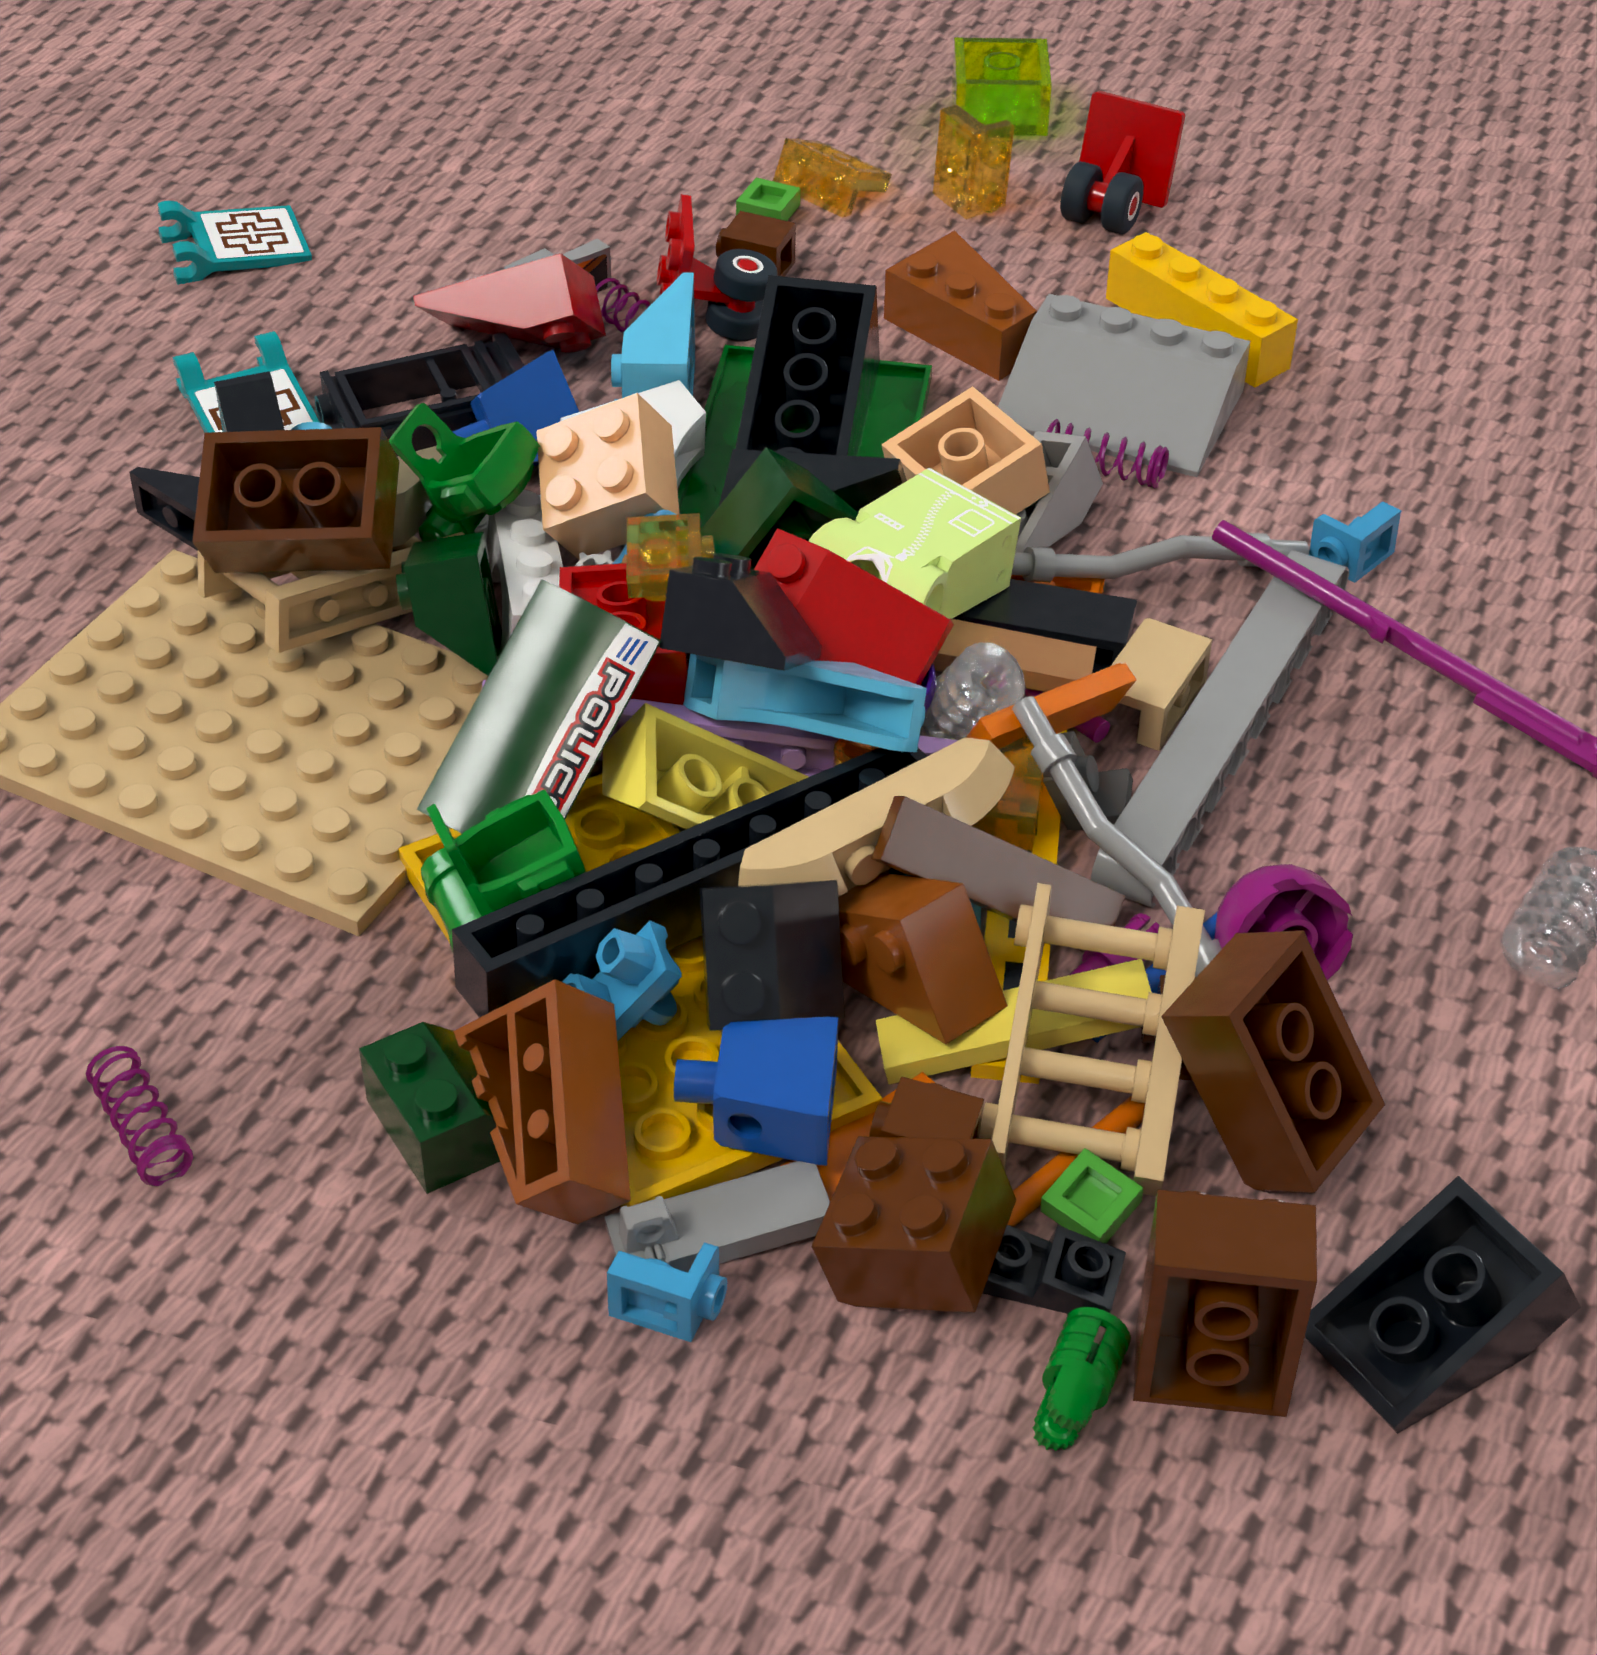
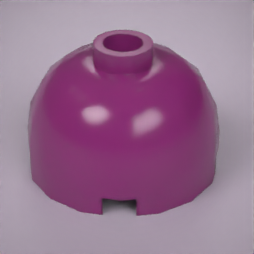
M1292 864L1262 866L1243 875L1227 890L1217 911L1215 939L1219 940L1220 946L1223 948L1236 933L1304 931L1328 980L1340 969L1351 949L1353 934L1347 928L1349 919L1347 913L1351 916L1352 914L1349 904L1321 876L1313 871Z

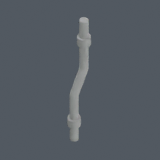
M1247 533L1285 556H1288L1292 550L1309 555V546L1306 541L1270 539L1266 533ZM1180 535L1112 556L1055 554L1052 548L1027 547L1024 552H1015L1011 575H1022L1025 581L1051 582L1054 577L1115 579L1183 558L1237 560L1240 566H1258L1215 542L1210 536Z
M1028 696L1018 701L1012 710L1034 746L1031 755L1044 777H1052L1088 838L1155 895L1171 924L1174 925L1177 905L1192 908L1174 876L1107 820L1074 764L1077 760V755L1065 735L1055 733L1034 696ZM1202 926L1195 972L1196 977L1222 950L1219 940H1212L1204 926Z

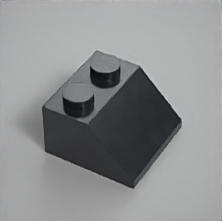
M714 553L713 558L693 557L692 566L669 570L659 648L785 671L820 659L822 646L770 572L750 569L751 558Z
M837 880L699 888L707 1026L710 1031L723 1030V1027L730 1022L812 1017L845 1018Z

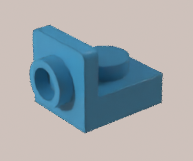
M1382 501L1362 517H1356L1349 526L1326 514H1322L1313 522L1309 555L1349 567L1348 580L1355 583L1394 553L1401 510Z
M704 1242L689 1272L675 1269L668 1263L658 1259H644L618 1251L607 1271L609 1316L692 1342L703 1318L711 1321L717 1318L726 1296L728 1282L726 1277L719 1275V1247Z

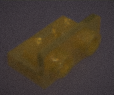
M958 105L940 110L933 194L966 220L986 212L992 213L1006 206L1014 125L1008 120L985 126Z
M786 138L773 181L801 188L800 198L840 217H846L852 214L857 197L864 198L867 191L886 193L892 174L820 141Z
M700 513L627 517L626 577L628 598L665 601L669 570L692 566L693 557L713 558V535L701 536Z

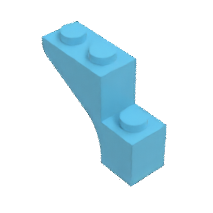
M690 654L683 705L690 710L715 720L779 725L893 751L917 752L920 729L925 720L924 703L927 688L853 662L811 661L783 671Z

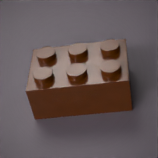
M381 427L204 433L193 544L215 573L390 569L399 459Z
M1304 931L1236 933L1161 1016L1243 1183L1254 1190L1315 1193L1385 1106L1384 1100Z
M1157 1189L1136 1324L1133 1401L1287 1417L1317 1285L1316 1205L1288 1203L1278 1199L1258 1200L1209 1195L1199 1191L1179 1192Z

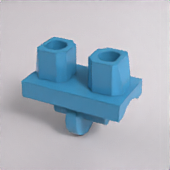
M650 920L636 935L614 928L599 943L596 959L600 972L593 979L580 974L570 973L563 981L565 984L614 1004L617 1042L631 1027H636L643 1019L652 1024L662 1026L667 1024L677 1012V1004L671 991L679 983L682 974L666 948L665 941L668 937L666 928Z

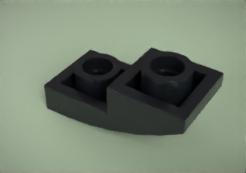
M1007 1225L982 1294L1066 1314L1079 1307H1094L1110 1313L1126 1252L1057 1225L1049 1241Z

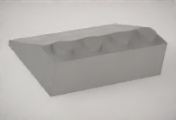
M1048 294L1030 323L998 408L1032 436H1034L1036 431L1047 432L1050 423L1055 419H1058L1060 422V434H1065L1066 428L1071 422L1074 426L1072 435L1084 436L1085 430L1090 427L1092 432L1088 444L1091 451L1097 453L1100 451L1104 433L1108 432L1110 437L1105 455L1117 457L1121 440L1126 436L1128 442L1123 459L1135 462L1138 455L1140 443L1144 441L1146 448L1142 464L1149 465L1155 448L1160 445L1163 448L1166 446L1169 450L1166 470L1198 477L1244 390L1251 341L1233 337L1223 331H1206L1181 325L1178 321L1172 319H1155L1134 314L1121 307H1104L1083 302L1070 295L1058 296Z

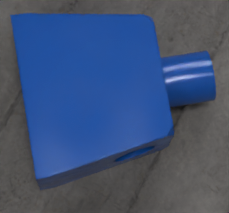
M554 350L544 353L477 395L471 401V407L477 422L452 432L456 436L467 438L496 426L517 421L537 441V430L560 422L562 417L578 413L579 409ZM538 452L533 461L534 466L539 465Z
M838 1017L730 1022L723 1027L718 1062L677 1059L674 1077V1101L713 1104L714 1140L721 1146L827 1166L837 1073Z

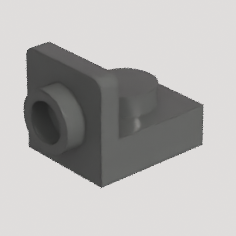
M1075 732L1061 733L1065 735L1077 755V760L1074 763L1107 820L1114 825L1131 798L1133 778L1129 769L1122 768L1098 772L1094 757L1092 755H1085ZM1044 777L1043 782L1067 830L1083 829L1052 777Z

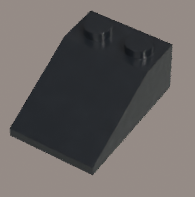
M1457 1176L1311 1309L1305 1338L1398 1434L1525 1359L1581 1307L1564 1272L1460 1176Z

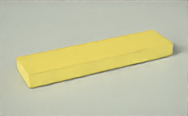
M1142 959L1042 981L1148 999V993L1151 992ZM1019 987L1003 990L1008 1005L1006 1008L946 1045L898 1015L877 1019L876 1026L888 1084L899 1083L901 1076L912 1079L921 1072L929 1076L1007 1058ZM1033 1009L1026 1047L1043 1050L1141 1026Z

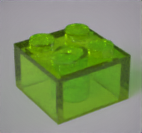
M954 37L952 73L954 135L1048 136L1052 84L1047 39Z

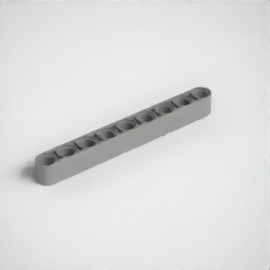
M1295 550L1288 554L1287 557L1343 590L1346 589L1349 567ZM1275 576L1114 823L1115 827L1172 875H1174L1180 865L1176 862L1177 856L1181 850L1188 851L1204 826L1200 824L1201 817L1205 811L1212 813L1227 787L1224 786L1225 778L1228 774L1235 775L1247 756L1249 750L1246 748L1249 739H1257L1271 716L1268 713L1272 702L1277 704L1280 702L1293 681L1290 679L1291 671L1293 668L1300 669L1312 650L1311 639L1313 635L1320 636L1333 615L1331 609ZM1099 848L1093 864L1091 880L1126 895L1125 898L1153 908L1155 906V903H1152L1154 894Z

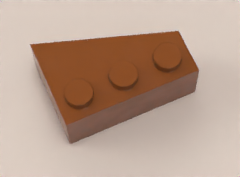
M955 230L885 270V320L998 381L1011 374L1030 323L1037 310Z
M880 873L871 882L865 885H858L838 897L844 983L945 1045L1008 1006L964 883Z
M555 979L453 1031L459 1048L467 1050L471 1054L478 1074L471 1082L477 1098L487 1101L497 1127L490 1134L517 1205L578 1225L631 1201L616 1018L613 1003Z

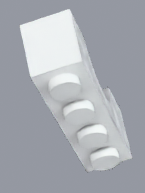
M523 490L513 502L498 513L489 515L486 546L493 582H501L502 651L541 579L559 587L560 567H563L558 541L543 530L541 495L528 490Z

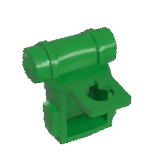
M425 403L417 404L389 439L393 450L420 479L432 504L426 513L427 518L418 528L419 537L422 541L439 539L460 532L464 534L475 533V529L486 514L494 515L523 492L531 479L534 469L533 461L540 447L532 434L517 421L496 426L467 438L456 436ZM418 426L427 427L434 434L437 442L436 450L442 455L438 462L434 458H422L414 450L412 434Z
M545 789L536 794H528L514 800L500 809H495L485 815L484 821L466 830L456 839L452 836L436 804L426 808L445 848L436 851L425 860L421 867V876L425 885L427 899L437 909L448 932L452 952V929L586 872L568 825Z

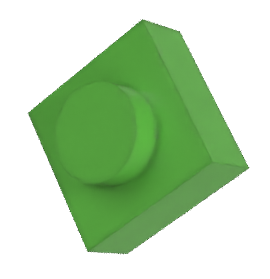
M756 177L736 200V215L739 211L788 221L800 206L801 188Z
M1084 1148L1041 1197V1212L1064 1228L1106 1244L1142 1202L1143 1187Z

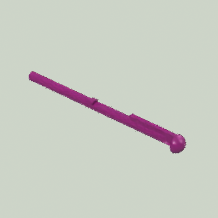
M1222 520L1215 528L1212 535V540L1367 630L1372 639L1383 644L1384 640L1424 665L1476 695L1473 701L1474 704L1592 772V777L1597 779L1596 736L1229 522Z

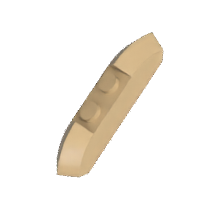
M964 737L746 848L740 865L738 886L837 880L839 897L858 885H865L871 882L880 873L891 868L871 858L894 796H906L972 826L982 819L1001 799L1011 781L1015 766L990 740Z

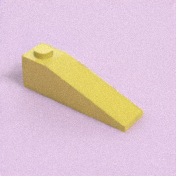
M644 703L608 740L603 748L602 795L684 829L691 828L809 777L647 703Z

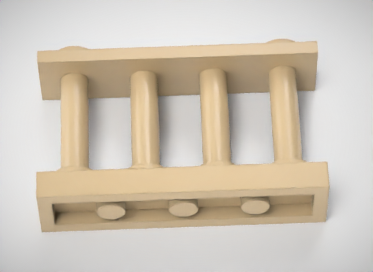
M460 532L446 537L464 535V533ZM412 536L403 545L393 547L392 549L395 552H392L390 569L215 573L198 551V594L207 598L238 588L244 589L265 605V643L276 652L281 653L412 612V609L402 610L396 574L402 573L401 562L407 560L413 543L421 542V540ZM289 573L300 579L280 586L271 580L272 578Z
M1037 883L1034 906L1021 904L1019 909L1014 945L1026 947L999 1104L985 1103L979 1139H992L1004 1169L1009 1143L1077 1155L1086 1148L1101 1159L1121 1162V1170L1134 1172L1133 1181L1143 1187V1194L1156 1196L1157 1189H1162L1182 1063V1058L1161 1016L1194 981L1205 910L1177 905L1173 929L1159 927L1158 933L1049 916L1051 885ZM1044 943L1154 961L1153 968L1166 970L1163 994L1149 992L1148 999L1038 981ZM1039 1009L1143 1027L1142 1034L1156 1036L1152 1061L1138 1059L1137 1066L1028 1048L1026 1044L1032 1010ZM1021 1075L1132 1094L1131 1101L1145 1103L1141 1129L1127 1127L1126 1134L1014 1115Z

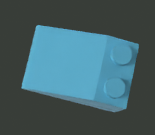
M683 272L624 331L622 354H612L611 359L612 387H622V398L680 380L693 396L695 373L694 273Z

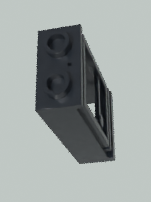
M506 332L493 334V341L483 343L480 340L474 342V346L468 347L467 344L452 346L334 372L335 376H330L328 370L320 372L323 394L315 395L316 410L320 423H324L332 429L381 427L389 440L412 409L366 419L363 413L364 410L440 394L441 403L428 405V407L451 431H455L477 422L471 407V401L477 395L457 399L456 390L477 386L482 393L525 365ZM418 426L412 434V445L415 451L437 445L434 434L427 427Z

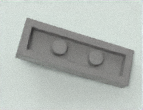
M796 1161L671 1198L663 1199L662 1196H658L654 1200L627 1207L626 1205L620 1208L619 1213L605 1216V1222L615 1256L618 1251H622L644 1259H658L668 1263L675 1269L689 1272L704 1242L719 1247V1264L816 1236L830 1200L816 1164Z

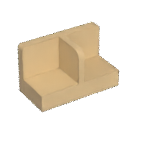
M1147 618L1143 620L1111 666L1118 663H1126L1137 679L1119 703L1141 710L1137 737L1138 744L1158 751L1164 745L1206 682L1212 639Z

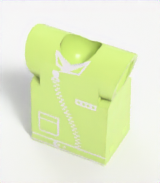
M929 467L861 508L855 521L849 518H838L824 524L811 536L809 542L832 551L945 617L953 619L1010 586L1021 517Z

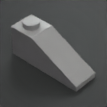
M1035 432L1033 437L1042 443L1050 493L1016 514L1021 517L1015 552H1024L1027 547L1049 548L1082 523L1103 485L1086 436Z

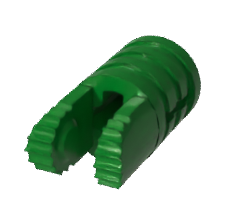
M1079 1307L1068 1313L1063 1329L1056 1341V1346L1042 1375V1382L1046 1392L1037 1411L1033 1426L1035 1431L1034 1439L1039 1442L1038 1446L1043 1445L1046 1447V1450L1052 1448L1055 1451L1059 1448L1065 1450L1068 1445L1072 1446L1075 1442L1074 1440H1077L1079 1437L1077 1433L1082 1430V1427L1085 1428L1092 1418V1413L1106 1405L1131 1342L1128 1328L1113 1314L1094 1307ZM1099 1326L1105 1328L1103 1337L1099 1343H1095L1093 1341Z

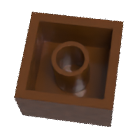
M858 1136L811 1247L838 1302L855 1307L975 1313L1013 1211L1016 1197L992 1139Z

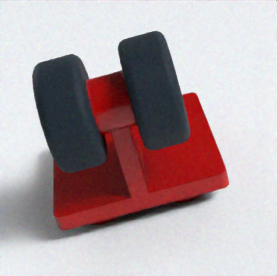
M1103 91L1094 92L1091 97L1080 160L1070 169L1063 186L1060 201L1062 216L1067 220L1085 223L1094 212L1101 213V223L1105 230L1125 234L1135 224L1142 203L1160 208L1166 206L1182 136L1185 113Z
M681 194L678 211H669L667 216L665 242H669L667 256L660 255L657 270V286H661L659 296L683 272L694 273V299L708 301L706 322L710 329L724 338L736 341H748L757 338L768 275L778 276L776 265L765 255L746 249H733L721 254L717 259L715 270L693 258L695 245L691 195Z

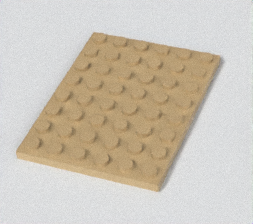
M173 549L0 703V788L351 934L360 936L409 882L406 868L399 858L398 848L438 834L431 818L416 809L478 697L483 680H487L488 676L454 652L375 623L278 653L265 643V605L242 588L207 598L202 597L198 594V558Z

